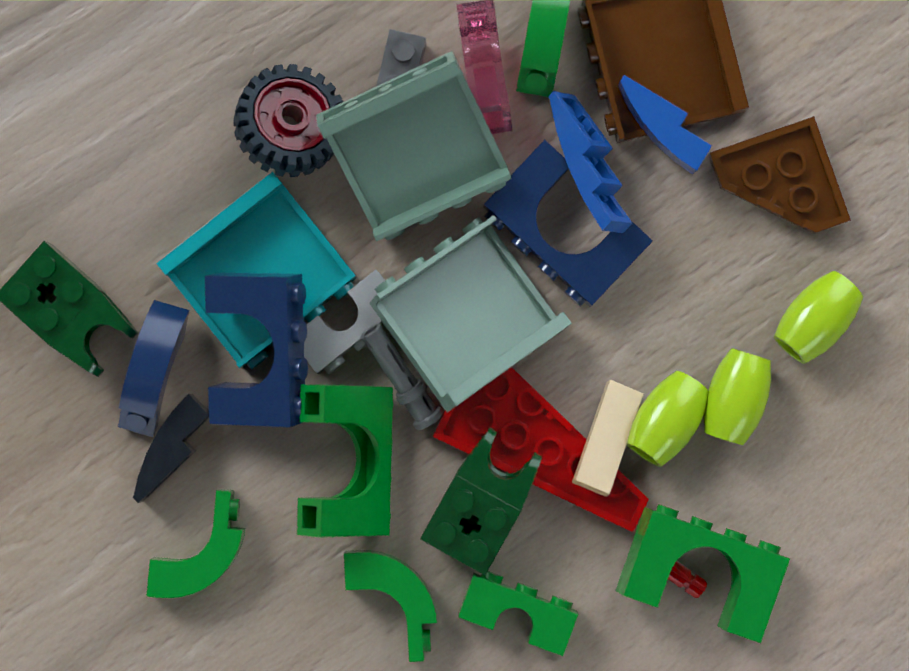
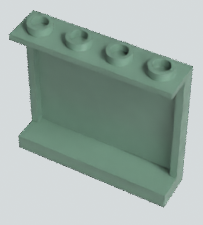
M453 51L316 115L317 126L323 138H327L373 229L376 241L383 238L386 240L394 239L404 233L405 228L417 222L419 224L431 222L438 217L439 212L450 207L453 209L461 208L470 203L473 196L484 191L486 193L495 192L504 187L506 181L512 179L508 166Z
M494 215L484 222L478 217L462 229L465 235L455 242L452 237L441 242L433 249L436 255L427 261L421 256L404 268L407 274L396 281L391 276L375 288L377 295L369 303L447 412L572 324L564 312L557 316L554 314L491 226L497 220Z

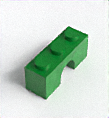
M490 571L486 575L473 573L458 612V618L493 630L497 618L504 610L520 608L526 611L532 619L531 630L527 638L528 644L560 656L564 655L579 615L577 611L571 609L572 602L552 595L550 601L537 596L538 589L519 582L516 588L502 583L503 576Z

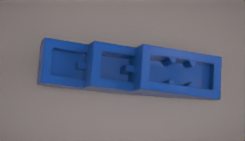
M553 91L549 95L556 132L568 168L578 190L602 231L624 233L632 225V221L613 196L623 185L604 160V157L613 148L575 95Z

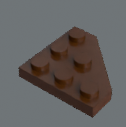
M814 116L708 154L720 189L809 232L817 233L851 221Z

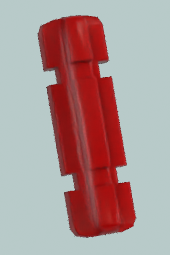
M678 561L675 562L668 580L680 588L682 586L685 587V592L694 598H699L707 587L706 580L697 574L693 576L690 569Z

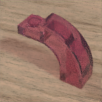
M481 0L456 4L462 55L468 85L491 133L498 134L513 131L510 103L501 60L494 1Z

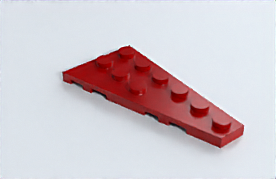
M509 368L449 412L445 410L433 435L434 438L470 454L488 429L492 428L497 431L490 451V459L495 467L507 473H514L520 470L532 458L534 453L542 456L532 485L634 532L649 499L619 470H617L610 494L607 496L572 483L587 439L520 376L514 368Z

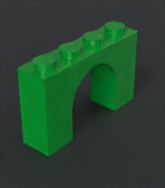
M301 385L300 422L334 423L344 428L354 443L356 466L350 483L339 494L331 497H298L297 535L311 537L390 535L393 387Z
M660 504L657 505L656 511L644 507L615 591L625 597L658 608L675 562L684 553L699 547L715 548L725 557L731 571V587L717 626L726 632L761 643L790 558L779 554L781 547L762 540L759 541L757 547L745 542L747 535L726 528L723 535L711 530L713 523L692 516L690 523L677 518L679 511Z

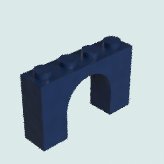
M544 139L512 173V179L506 181V185L495 191L484 203L483 207L488 211L484 217L489 219L494 215L497 220L492 225L499 231L505 227L515 236L511 242L525 256L532 252L541 261L538 268L554 282L558 277L568 286L565 293L577 305L581 307L586 303L591 307L653 240L632 222V225L624 233L610 232L595 248L584 253L567 254L552 248L539 232L536 220L537 208L544 195L569 168L566 159Z
M221 272L205 276L206 313L245 314L254 317L270 333L275 351L271 371L262 382H224L208 387L209 424L293 427L304 423L300 422L301 385H305V379L308 375V362L304 358L307 325L303 321V304L306 300V288L302 283V274Z

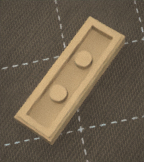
M609 380L606 383L572 483L603 496L610 494L628 441L632 423L644 393L613 380Z

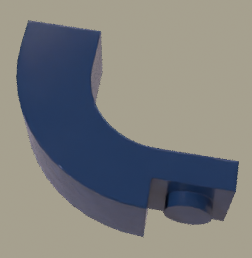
M157 300L153 301L140 330L126 373L119 402V409H121L118 423L119 428L154 437L158 427L166 384L175 357L184 340L190 310Z

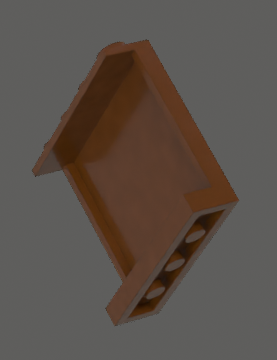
M582 0L583 7L577 8L581 28H588L591 42L586 43L589 61L591 65L597 64L600 78L595 79L597 93L600 101L606 99L609 114L604 115L606 129L609 136L615 135L617 143L648 136L635 120L619 91L618 84L624 75L688 113L681 127L743 113L749 108L722 0Z

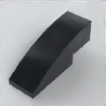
M187 394L176 406L151 443L136 482L133 499L137 503H141L148 498L196 452L186 440L209 419V411L193 394Z

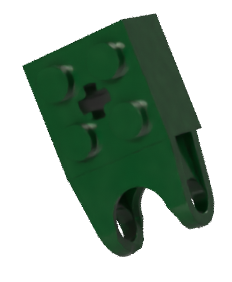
M46 241L40 244L0 289V302L49 346L97 377L103 373L104 369L98 364L90 350L89 342L93 332L101 326L109 325L116 330L122 331L132 339L138 334L133 324L106 292L53 244ZM55 285L56 289L53 293L57 297L54 302L46 300L45 302V289L47 287L52 288Z
M492 428L488 429L458 468L420 538L425 543L483 575L487 574L519 517L542 456L534 453L532 458L520 470L514 473H504L497 470L490 459L493 440L497 434V431ZM472 515H475L479 518L477 524L481 526L468 527L463 517L469 519Z

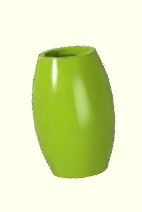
M836 271L823 275L807 286L789 305L774 334L775 341L785 352L802 364L815 359L832 347L847 331L857 315L863 300V294L849 279Z
M734 348L728 351L718 365L708 389L709 393L704 414V433L740 445H744L757 428L769 398L771 360Z
M675 371L652 390L639 408L630 429L627 446L646 461L655 466L662 467L688 444L698 429L705 414L709 390L700 382L681 371Z

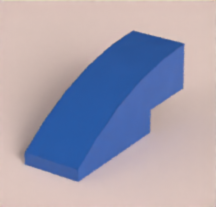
M624 75L618 84V88L639 126L671 160L693 175L700 167L712 145L681 127L688 113Z

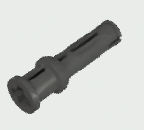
M381 324L368 328L360 337L397 391L396 400L400 405H405L414 419L413 425L416 430L424 429L435 423L443 415L444 411L440 406H435L425 391L427 386L424 381L414 377L395 346L387 337Z

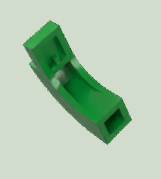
M532 0L516 92L549 97L553 92L570 0Z
M216 490L212 534L209 542L200 553L186 559L161 557L150 559L146 597L178 598L194 594L214 583L230 568L242 547L246 528L231 527L232 521H238L240 499H234L235 490Z
M372 550L345 551V591L373 589L392 596L400 604L406 616L409 662L424 661V652H431L430 629H423V624L437 623L434 600L426 583L413 568L392 555Z

